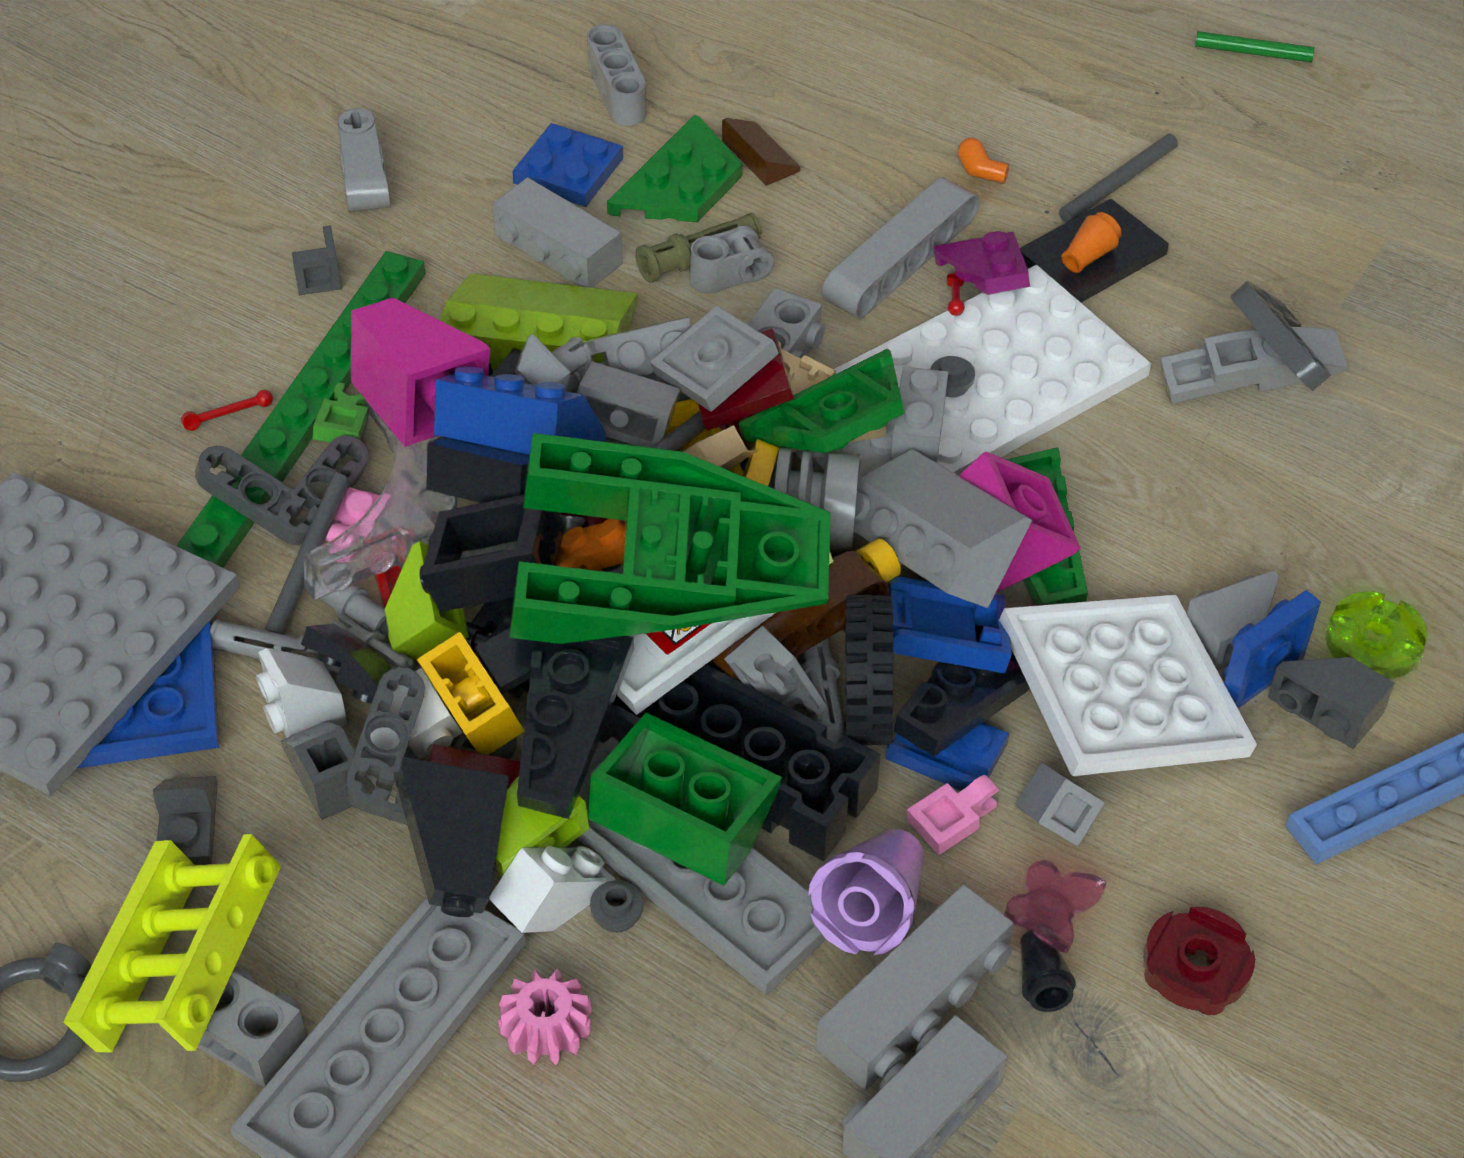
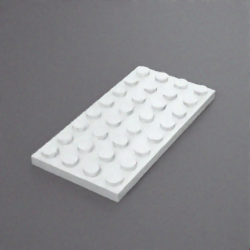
M1035 265L1028 269L1030 287L988 295L983 292L963 302L965 309L960 316H953L949 311H946L834 370H836L837 374L885 349H889L900 388L903 366L930 369L936 360L946 356H957L969 361L975 369V380L964 395L953 398L946 397L937 460L938 464L959 476L985 451L1003 457L1148 377L1151 363L1038 265ZM895 419L887 423L886 437L848 443L844 448L830 452L860 454L859 477L890 461ZM803 451L794 452L802 460ZM811 451L814 472H823L829 452L819 453Z

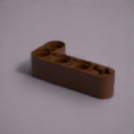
M847 551L833 558L834 561L829 564L827 604L776 612L711 661L722 673L739 681L724 659L762 625L794 657H797L841 630L845 632L846 596L889 595L888 583L857 552Z

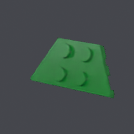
M694 115L607 200V214L620 217L622 209L645 211V219L662 220L672 218L677 221L698 223L742 177V163L699 116Z
M885 349L795 394V399L763 410L738 424L742 439L745 441L756 442L759 439L775 446L819 453H828L842 449L850 441L869 431L881 429L889 421L905 414L891 351Z

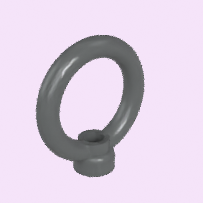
M55 943L45 958H25L0 967V993L16 983L40 979L53 989L67 993L72 1004L85 980V975L91 968V964L83 955L62 943ZM68 1027L62 1039L54 1047L41 1055L27 1059H11L0 1055V1080L25 1082L46 1077L67 1065L80 1052L85 1042Z

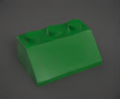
M645 713L591 774L588 819L725 886L751 852L779 790L782 777Z

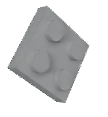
M716 305L650 361V364L658 377L670 385L680 388L682 393L712 412L776 357L779 352L772 339Z

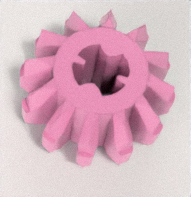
M535 968L529 983L514 978L511 985L512 994L502 995L500 1000L501 1016L498 1020L500 1034L503 1035V1038H508V1046L513 1055L527 1051V1058L532 1065L539 1060L541 1055H549V1059L557 1065L560 1060L561 1050L577 1055L580 1049L579 1039L588 1038L591 1032L589 1016L592 1013L591 1001L587 995H582L581 984L578 983L577 978L563 983V975L559 972L558 968L549 979L542 978Z

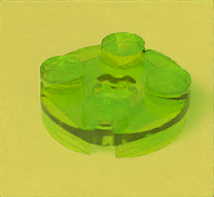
M1375 591L1358 592L1343 598L1336 605L1325 631L1326 644L1334 658L1352 657L1388 679L1404 676L1419 666L1424 653L1428 632L1423 618L1411 605L1400 600L1398 606L1393 602L1383 600L1384 593ZM1368 630H1373L1376 635H1385L1386 638L1384 640L1372 639L1367 635Z

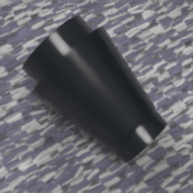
M1033 929L1026 932L1020 939L1022 995L1038 1011L1053 1012L1067 1006L1073 998V990L1076 985L1075 978L1049 931Z

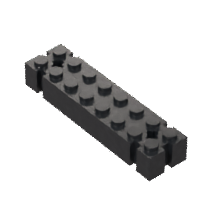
M506 618L487 640L509 629L511 620ZM707 664L637 715L616 695L599 740L605 743L608 739L614 737L620 742L642 716L648 713L781 776V785L761 828L772 833L776 826L784 827L789 830L790 844L825 862L846 833L847 814L857 818L878 787L880 753L847 736H844L839 744L834 743L826 738L827 726ZM530 679L507 692L519 698L523 693L529 691Z

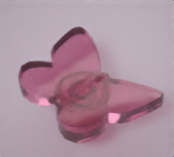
M1047 860L1036 861L1029 867L1024 881L1028 893L1012 897L1006 904L1004 916L1015 925L1027 928L1028 931L1033 930L1037 938L1063 953H1069L1074 939L1071 921L1075 915L1074 913H1080L1093 907L1102 897L1106 888V881L1099 876L1083 872H1069L1062 877L1052 862Z

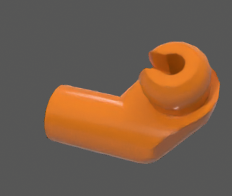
M967 138L960 143L958 156L968 175L1003 184L1006 182L1009 172L1008 163L989 159L983 144L976 138Z

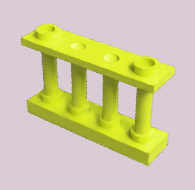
M244 834L231 862L221 864L194 865L171 840L155 841L63 1023L96 1053L113 1052L126 1024L158 1023L187 1051H196L281 869V865L252 834ZM219 885L209 907L183 909L193 887ZM197 930L187 953L161 954L172 931ZM175 976L164 1000L138 1001L149 977Z

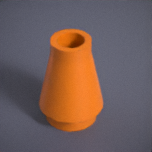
M1103 212L1087 216L1069 247L1061 255L1064 265L1072 272L1079 273L1087 265L1115 249L1122 234L1117 221Z

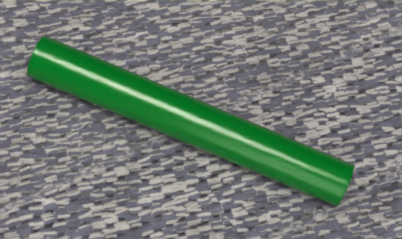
M1197 31L1195 47L1312 63L1315 47L1202 31Z

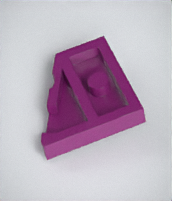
M995 231L981 238L933 246L937 265L940 267L948 263L953 265L955 276L965 282L973 283L975 288L987 295L1030 287L1029 272L1014 231L1008 233Z

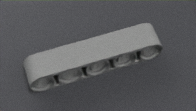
M940 177L829 273L822 287V297L858 319L865 317L934 256L933 246L948 244L972 222L979 208V196L944 177Z

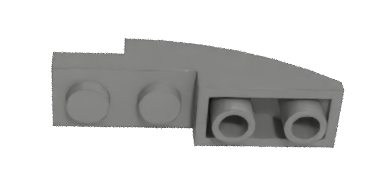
M1292 327L1324 364L1331 375L1347 372L1348 366L1336 330ZM1257 329L1204 338V348L1160 358L1161 369L1171 404L1257 384L1259 392L1302 382Z

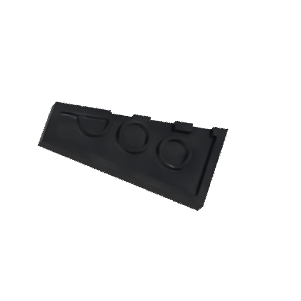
M975 625L977 642L979 641L983 629V626ZM1013 652L1005 674L938 662L934 666L929 680L921 683L897 714L893 731L913 743L917 748L926 751L934 757L1030 690V687Z
M620 636L564 644L534 641L530 666V686L526 704L525 734L522 742L517 790L518 806L566 819L570 818L634 651V637Z

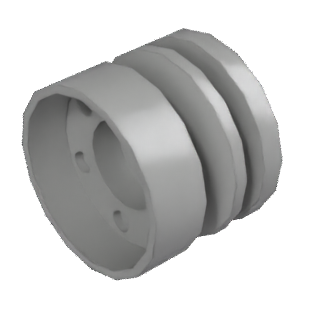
M780 448L769 487L831 512L830 551L845 553L853 550L860 454L829 452L824 471L814 472L811 451L803 450L800 471L792 470V448Z

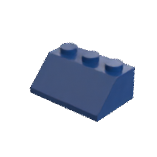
M469 366L455 368V374L436 379L434 435L526 455L530 454L533 433L601 442L606 441V431L584 395L566 392L565 385L542 382L531 385L524 383V377L519 375L502 374L490 377L484 375L483 369Z

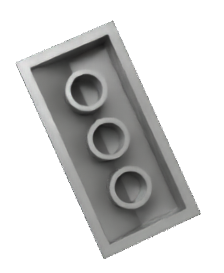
M913 449L858 478L854 519L855 533L869 542L878 538L885 540L894 550L899 562L947 594L986 608L989 607L1032 519Z

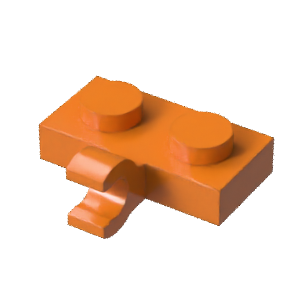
M607 519L601 524L585 528L574 527L563 534L556 566L602 571L603 568L622 564L626 521Z

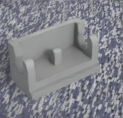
M763 625L724 659L740 682L790 708L795 704L801 703L804 704L807 711L816 716H819L828 708L796 658Z

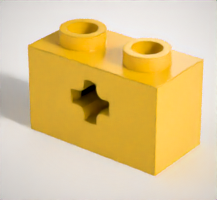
M458 632L417 659L477 753L489 755L525 731L461 632Z

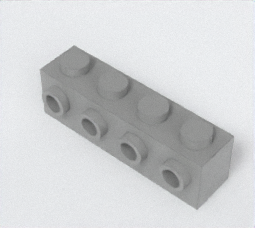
M963 884L818 1021L816 1050L866 1091L879 1077L883 1079L894 1065L902 1063L905 1058V1052L916 1041L920 1043L930 1029L935 1026L939 1027L942 1020L941 1017L952 1006L956 1008L962 1007L975 992L977 981L988 971L995 974L1005 965L1013 950L1009 946L1013 922Z

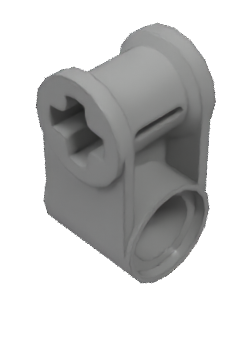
M739 226L723 233L697 238L691 246L689 281L691 286L697 291L716 293L725 288L763 279L772 270L774 258L767 249L761 248L758 243V234L749 226Z

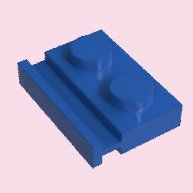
M982 723L934 757L896 733L892 744L887 746L886 760L941 783H948L951 787L962 791L982 775L990 777L1007 746L1009 733Z

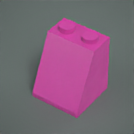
M389 298L352 310L351 383L404 447L435 437L436 379L455 374V368L465 366L481 368L484 370V375L488 376L490 348L486 343L395 298Z
M987 451L982 453L959 475L1032 519L996 593L1074 555L1081 549L1048 477Z

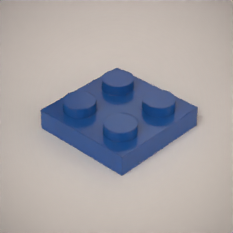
M551 123L513 169V184L518 185L528 177L563 199L587 207L623 160V146Z
M1305 590L1290 601L1287 599L1280 601L1273 607L1266 618L1256 625L1252 623L1245 625L1235 635L1232 641L1234 649L1231 660L1223 676L1225 677L1224 684L1237 708H1240L1272 685L1276 668L1282 661L1304 659L1321 601L1308 590Z

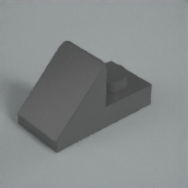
M216 776L164 779L153 789V798L159 814L157 841L171 840L194 865L212 864L218 785Z

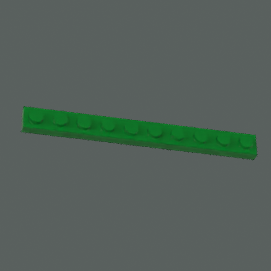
M385 251L241 454L242 457L279 481H284L313 439V425L323 400H334V388L339 382L345 383L344 392L351 383L352 310L389 298H395L406 303L426 274L424 261ZM238 476L236 483L233 482L232 487L234 489L238 488L242 479L241 476ZM251 487L245 491L247 498L251 502L264 504L270 501L269 494L262 488ZM212 495L181 538L177 547L224 568L255 522Z

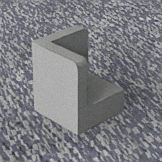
M1041 762L1018 798L1016 807L1039 824L1078 847L1105 802Z

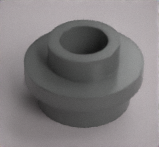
M620 880L606 882L600 885L591 896V915L605 930L616 933L624 932L633 927L640 919L643 912V897L640 891L631 883ZM612 901L625 902L620 906H612L608 904Z

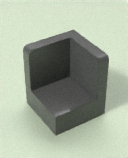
M331 225L323 226L325 248L292 252L299 296L342 289Z

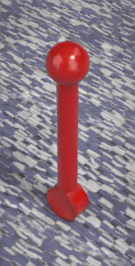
M955 273L947 275V285L951 287L952 300L947 308L951 315L960 316L965 309L964 303L960 300V287L964 285V280L955 276Z
M261 390L255 397L200 414L187 411L182 415L181 423L185 429L194 431L204 421L257 405L268 407L273 402V395L270 391Z

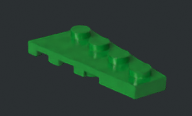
M1059 447L1006 459L1050 479L1070 526L1074 531L1072 511H1069L1066 498L1067 487L1065 477L1062 476L1060 468L1061 457ZM1079 550L1074 555L1023 579L1036 606L1086 602L1088 590Z

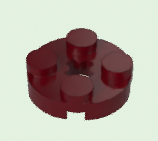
M1190 907L1189 913H1179L1172 916L1174 911L1164 914L1152 926L1145 945L1143 956L1146 968L1144 973L1145 981L1151 988L1157 990L1163 997L1178 1006L1196 1010L1205 1015L1222 1013L1227 1005L1236 1002L1245 993L1254 972L1256 959L1254 950L1251 952L1250 946L1245 941L1246 932L1230 916L1208 907ZM1198 950L1204 951L1208 954L1206 962L1210 965H1194L1186 957L1185 953L1195 955Z

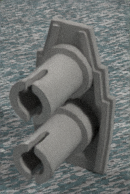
M531 334L520 354L515 373L524 377V383L536 385L542 382L560 383L565 385L566 392L577 393L581 377L576 370L588 365L591 362L592 356L586 343L575 350V347L582 343V339L578 337L571 338L566 344L550 352L536 336Z

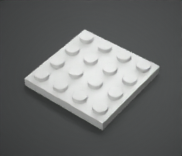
M1177 595L1004 608L999 621L1010 636L1012 652L1071 776L1246 758L1251 756L1257 746Z

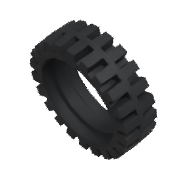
M889 595L846 596V736L862 745H889L893 741L892 597Z

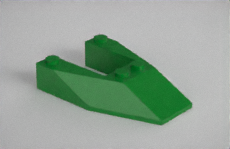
M538 433L532 434L523 508L625 520L622 574L519 562L509 638L564 644L668 631L827 604L831 512L685 452Z

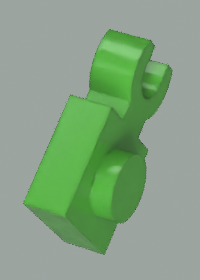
M339 382L334 388V400H323L313 425V440L331 443L335 438L344 435L353 436L361 440L368 422L369 410L368 402L361 393L347 395L344 393L345 383Z

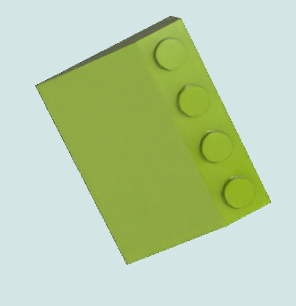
M470 273L446 301L440 321L486 343L490 348L489 363H491L492 369L495 371L514 347L523 350L531 334L536 336L550 352H553L573 337L586 341L630 330L638 302V293ZM602 352L592 355L593 362H604Z

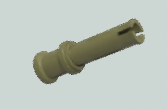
M749 213L738 219L688 236L677 233L670 235L666 242L652 247L646 244L636 248L635 255L642 277L651 283L657 281L659 275L678 269L680 272L690 269L691 246L697 238L723 233L739 226H749L758 234V239H760L762 230L759 220L753 213Z

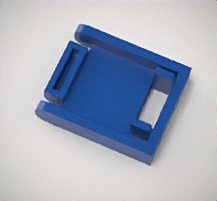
M895 577L888 583L889 596L892 597L894 653L1005 674L1012 651L1010 636L999 621L1004 608H1006L1003 595L995 594L989 607L986 608L947 594L931 582ZM975 625L983 626L978 642L976 641Z

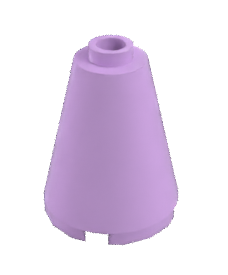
M890 829L831 857L820 866L809 884L808 896L811 894L813 910L810 913L813 923L826 940L848 953L857 954L860 950L875 952L874 955L885 954L902 942L911 929L915 915L924 861V852L920 842L907 831Z

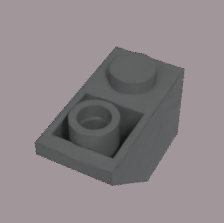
M1352 657L1282 661L1276 668L1268 698L1279 704L1285 711L1294 713L1319 728L1328 737L1336 739L1354 749L1384 714L1395 683Z
M326 721L281 740L282 748L321 820L353 807L346 799L344 787L355 750L341 726ZM366 781L361 782V791L365 794H368Z

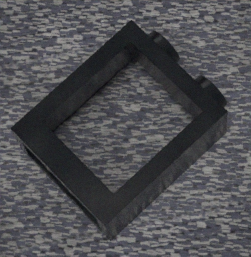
M525 494L439 512L434 531L429 536V548L424 565L420 567L419 576L425 593L431 594L440 612L513 598L519 562L556 566L565 528L559 513L523 508ZM517 541L515 549L461 560L464 551Z

